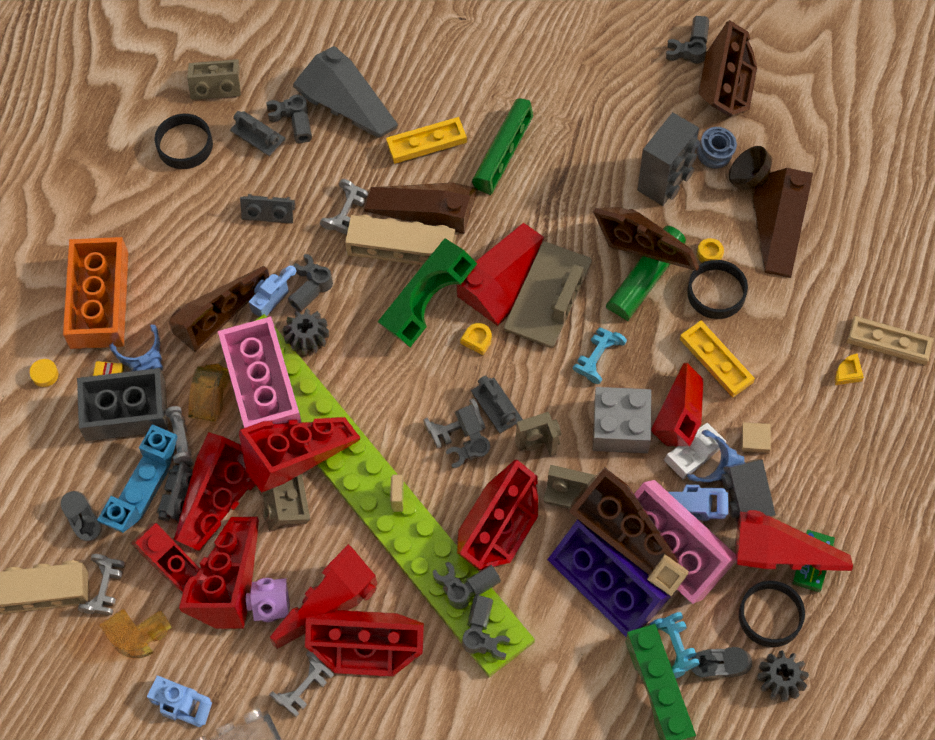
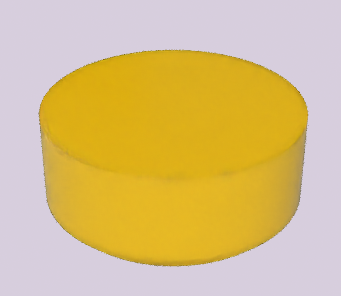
M707 238L699 243L697 258L701 263L710 260H722L724 247L720 241Z
M49 359L37 360L32 364L29 371L32 381L39 387L53 385L59 376L55 363Z

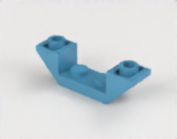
M153 424L151 425L139 446L142 454L140 462L120 497L110 496L97 519L99 523L124 533L143 518L169 472L177 441L176 434Z

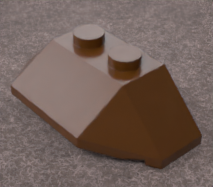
M730 20L726 22L706 52L698 94L708 104L729 117L750 109L757 72L754 52L749 43V32Z

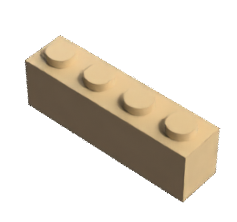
M351 215L345 244L347 255L423 265L444 238L454 244L456 243L455 229L445 225L431 226L420 222H400L393 218L378 219L368 215Z
M64 561L62 565L55 566L36 564L33 568L29 569L9 567L5 571L0 572V614L78 606L79 604L89 602L88 571L83 563L78 561Z

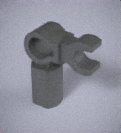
M695 16L693 18L690 42L680 43L676 39L668 40V48L675 50L666 51V59L677 60L678 58H684V60H690L695 64L702 63L706 56L709 18L707 16Z
M293 95L289 99L284 100V102L276 100L266 102L268 110H276L275 112L268 113L269 121L275 122L284 116H287V118L291 117L295 141L297 143H305L312 140L307 114V101L304 96Z
M308 254L303 256L304 261L307 263L306 266H299V264L295 263L294 267L298 275L307 276L309 281H306L288 298L290 305L298 312H301L318 297L319 292H326L333 286L331 271L326 267L314 264L312 257Z
M472 404L454 412L464 436H469L470 440L464 442V447L462 448L451 447L445 451L446 454L456 452L459 455L458 462L451 465L452 468L461 466L466 458L473 460L485 456L490 450L489 440L481 436L479 432L483 429Z
M449 562L445 563L449 572L446 576H440L436 569L433 571L434 580L439 585L444 586L443 591L447 595L450 605L455 609L467 607L470 603V597L481 595L501 582L498 573L492 565L466 579L465 584L459 578H455L454 567Z
M476 595L473 598L467 622L470 629L466 630L463 635L462 646L468 653L475 654L479 652L485 654L489 652L494 658L505 660L506 653L498 651L496 646L498 644L509 645L510 639L503 635L491 638L490 634L482 632L487 629L493 600Z

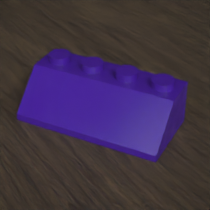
M578 519L547 559L625 637L627 632L644 627L671 598L670 595L647 580L649 575Z

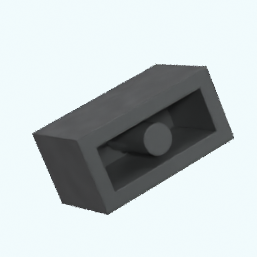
M755 459L723 467L725 474H722V483L725 490H729L731 501L728 502L729 512L732 518H736V522L739 520L740 512H747L749 510L761 511L770 517L776 515L763 459Z

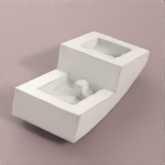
M708 423L698 429L691 446H678L669 452L664 459L682 479H685L688 474H692L720 450L718 443L714 439L701 434L703 430L710 431L723 439L725 443L727 442Z

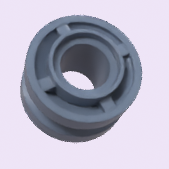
M722 127L707 129L703 133L696 150L699 160L710 168L726 166L736 150V138L729 130Z

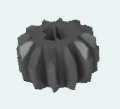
M308 308L304 314H300L296 310L294 313L295 318L287 317V325L283 328L285 342L291 345L293 351L297 352L302 349V354L305 356L310 349L317 353V346L325 347V338H329L327 321L325 318H321L318 311L311 315Z
M783 650L778 652L777 657L770 653L766 658L767 662L762 661L759 668L763 672L757 675V680L765 682L761 686L763 692L769 689L772 691L770 694L771 700H774L777 694H780L782 702H787L789 695L793 699H797L800 695L799 691H805L807 684L804 680L809 677V673L801 670L805 666L804 661L794 662L796 658L795 653H791L789 658H786ZM783 672L784 677H788L787 681H783L782 676L778 675V673Z

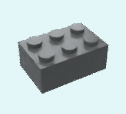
M672 112L643 148L637 191L664 206L668 199L673 200L680 189L679 185L683 180L687 182L694 172L692 165L697 157L695 150L700 142L697 139L699 127Z
M160 368L77 378L79 430L85 441L147 434L152 424L168 431V417L165 416V410L167 409L166 382Z

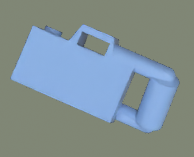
M288 266L281 270L279 276L272 274L269 278L261 280L254 289L256 294L249 301L251 312L258 317L263 314L268 316L289 292L287 280L296 274L294 266Z
M686 485L683 492H668L698 520L725 519L726 515H728V492L724 488H701L700 485ZM711 495H717V512H711L713 500Z
M158 675L147 695L152 704L160 705V713L163 716L174 721L180 719L197 727H202L206 724L212 705L209 697ZM197 701H199L200 704L196 716H190ZM167 708L173 710V713L166 711Z

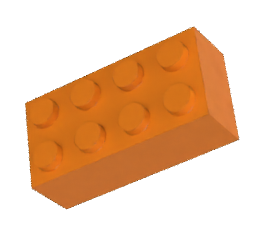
M123 237L69 239L63 336L70 349L110 347L111 343L116 347H124L128 250Z

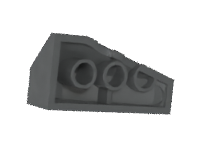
M335 46L315 55L293 83V87L309 102L315 105L323 104L331 109L330 113L336 116L339 114L346 116L352 120L353 125L378 138L398 127L395 119L353 62Z

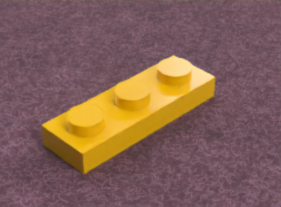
M456 117L387 137L386 143L392 160L396 164L467 143V136L460 118Z
M702 320L680 335V341L732 398L754 383L755 378Z

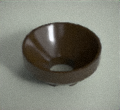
M753 146L745 150L737 157L730 168V182L741 190L762 186L767 182L768 175L771 172V155L762 146Z

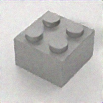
M596 387L594 397L593 451L648 453L651 441V389Z

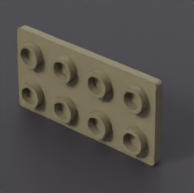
M543 242L504 325V330L553 348L589 270L592 259L554 244Z

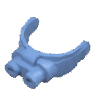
M154 324L150 325L151 331L155 336L154 344L143 356L136 358L125 357L116 350L117 348L113 343L109 345L111 352L121 363L129 367L131 371L155 368L163 370L161 364L162 357L160 355V338L157 327Z
M703 430L701 434L705 437H711L718 443L721 452L720 464L709 476L696 477L694 474H688L687 477L689 480L697 482L722 481V474H725L723 467L744 462V456L737 454V451L730 448L719 436L714 435L710 431Z

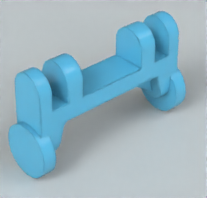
M601 327L596 331L598 335H593L591 338V342L597 345L590 358L581 355L577 360L579 364L573 366L575 372L587 377L594 384H600L602 381L601 376L596 371V363L604 350L612 345L623 346L627 342V339L618 332L612 333Z
M681 612L674 613L666 618L656 619L650 623V625L656 624L658 630H662L670 635L676 652L675 664L672 666L675 678L683 676L686 671L700 664L698 659L688 660L696 656L695 649L689 648L685 650L679 632L687 628L684 621L675 624V622L683 618Z

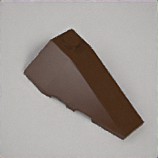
M784 168L770 172L767 182L762 186L755 187L752 201L756 212V225L759 230L765 273L789 278L792 276L813 173Z
M453 182L371 187L364 212L409 222H420L424 225H445L455 229L457 233L464 234L478 188Z
M620 207L596 208L593 213L609 247L694 271L698 270L699 265L691 248L636 210Z
M262 266L187 303L182 309L176 310L168 321L172 333L196 352L256 294L254 293L256 285L261 280L269 278L268 269Z
M606 467L588 482L572 502L569 513L648 575L664 554L675 562H679L629 486Z

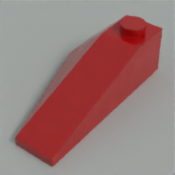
M523 222L476 261L478 264L462 284H456L457 297L496 326H499L510 314L539 252L544 236Z
M346 417L315 418L313 422L298 423L296 419L288 420L287 423L273 424V421H262L239 431L246 472L261 493L285 484L360 440V436Z
M208 432L195 461L174 540L200 551L221 526V521L230 510L234 511L240 504L238 502L247 490L251 491L256 485L246 472L240 444L224 436Z
M749 510L739 514L735 539L737 565L762 569H776V564L789 565L792 570H801L805 565H812V567L818 570L852 571L853 569L850 554L775 518L767 516L761 511Z
M258 516L230 517L214 541L215 547L209 556L204 557L199 563L201 568L195 575L196 577H190L185 584L179 605L181 612L215 629H244L248 613L246 593H251L259 526Z
M349 544L322 571L325 575L322 582L314 588L310 586L306 591L301 608H293L272 633L270 640L276 649L305 634L306 617L337 610H350L363 599L367 601L373 596L377 589L376 575Z

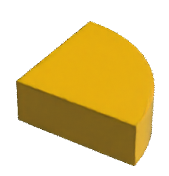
M857 353L848 356L839 365L835 374V385L863 381L864 377Z

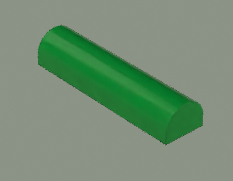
M518 98L509 110L472 179L473 186L478 188L479 191L489 195L493 194L533 118L532 105L529 100Z
M667 225L663 228L682 243H686L685 236L675 227ZM642 256L607 302L606 308L629 321L670 264Z

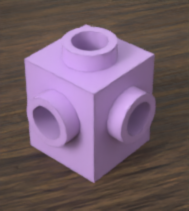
M262 578L252 582L251 593H246V605L248 611H253L254 621L272 622L279 618H285L289 614L290 602L286 578L275 580L272 578Z

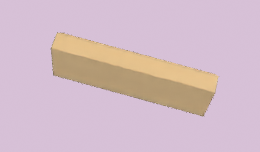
M854 316L846 343L927 365L934 338Z

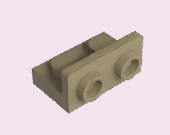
M239 59L189 63L187 80L191 99L240 96Z
M549 412L518 421L516 424L515 442L519 451L524 449L532 451L541 447L542 443H545L551 457L556 455L557 445H560L558 436L561 435V430L557 420H552Z
M550 465L544 502L570 509L574 499L595 475Z
M302 474L285 484L261 493L259 490L265 505L263 517L268 523L269 531H275L279 525L307 524L310 520Z

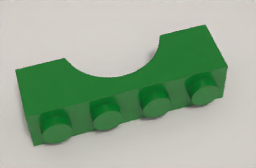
M444 238L377 322L408 347H411L427 327L424 313L432 296L448 285H461L478 263L464 249Z
M656 624L627 632L625 643L633 666L641 676L653 711L654 724L660 740H695V730Z

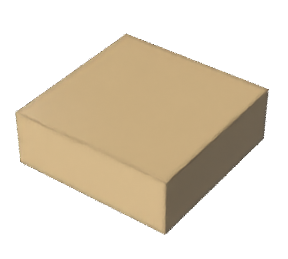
M743 422L741 452L770 453L771 424Z
M392 475L391 508L393 512H403V476Z
M664 554L649 574L647 580L672 596L689 571Z

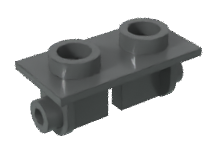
M237 111L233 117L236 124L230 131L268 156L285 140V137L245 111Z
M252 194L240 197L242 220L293 223L295 200H291L290 197H273L268 199V197L252 196Z
M483 376L478 380L479 386L472 389L471 392L499 434L516 425L518 421L523 420L494 377L488 378Z
M180 462L179 466L174 465L173 469H170L168 472L169 475L164 489L172 493L171 495H162L157 510L160 520L169 521L172 518L177 523L179 522L193 472L183 462Z

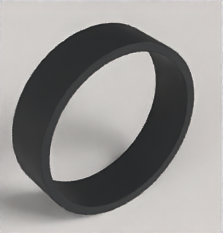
M193 114L173 115L164 120L155 133V145L159 157L172 168H194L202 164L209 157L213 148L209 126L203 119ZM191 124L202 128L207 133L208 139L205 147L192 157L184 159L172 158L160 149L163 136L175 126Z
M710 260L700 264L698 270L692 272L687 295L692 307L701 315L712 319H724L733 316L742 308L748 291V283L744 273L736 265L724 260ZM709 270L725 271L739 281L743 290V297L730 308L713 309L705 306L695 297L692 283L703 272Z
M763 581L752 586L744 595L739 608V622L744 633L752 641L765 647H780L791 642L798 635L805 620V607L799 594L787 584L778 581ZM764 589L783 592L793 600L798 609V628L791 635L782 639H768L760 636L751 629L745 619L744 604L753 593Z

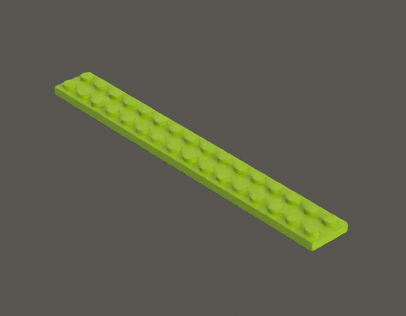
M263 314L256 320L267 318V316ZM274 326L301 422H313L315 418L346 417L360 436L358 442L317 465L318 468L462 644L465 631L470 629L467 622L474 596L470 597V603L467 607L463 609L453 608L443 591L444 586L439 585L434 580L433 571L436 569L440 576H446L449 572L445 563L449 562L454 567L455 578H459L463 584L466 583V579L479 571L457 554V545L404 481L403 512H393L390 501L391 477L398 474L296 351L292 350L291 345L286 344L284 337ZM493 588L479 595L493 600L487 629L482 632L490 634L491 638L503 635L510 639L509 645L498 644L496 646L498 651L506 653L505 660H498L489 652L485 654L479 652L475 654L469 653L489 678L535 643L533 636Z

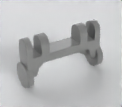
M341 179L339 186L344 190L347 201L339 215L333 218H322L320 225L327 230H336L347 235L350 217L347 214L352 204L363 206L365 201L363 198L367 197L368 192L355 186L349 180Z
M472 398L469 400L470 405L472 404L482 429H485L486 427L480 415L477 402ZM428 418L423 419L425 428L431 434L437 448L442 447L439 437L442 436L446 445L452 443L448 433L461 428L458 421L443 426L430 422Z
M169 407L165 410V416L169 417L173 432L177 435V454L173 456V461L178 464L183 462L188 467L193 466V460L191 459L192 454L187 441V427L184 424L185 417L182 415L181 407Z
M92 554L91 561L99 566L103 579L99 594L90 602L79 604L78 610L87 614L112 615L113 609L103 607V605L114 606L116 599L106 596L110 577L118 579L122 577V571L112 568H123L125 562L110 559L101 554Z
M310 651L306 653L310 663L308 677L296 691L284 694H276L272 691L269 694L277 704L286 708L295 717L299 713L292 705L295 702L301 709L307 706L300 696L312 682L316 681L321 687L326 685L327 682L320 676L321 672L329 678L334 676L314 653Z

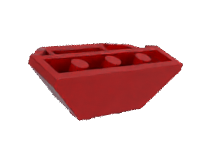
M514 460L487 483L458 530L457 554L478 570H483L489 565L495 567L511 563L538 518V494L536 487L538 476L520 461Z
M337 610L306 617L305 648L313 652L334 673L393 677L415 658L423 654L424 623L398 613Z

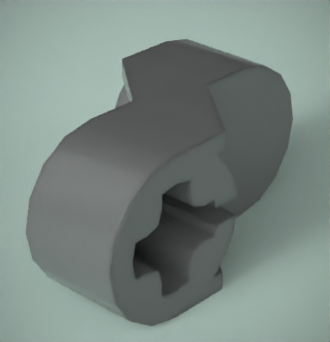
M79 491L66 493L62 497L61 508L75 534L84 541H90L98 537L102 530V525L97 521L98 517L87 497Z
M739 647L703 650L697 652L696 656L692 657V659H698L700 663L692 668V671L704 679L742 676L747 674L752 667L750 654Z

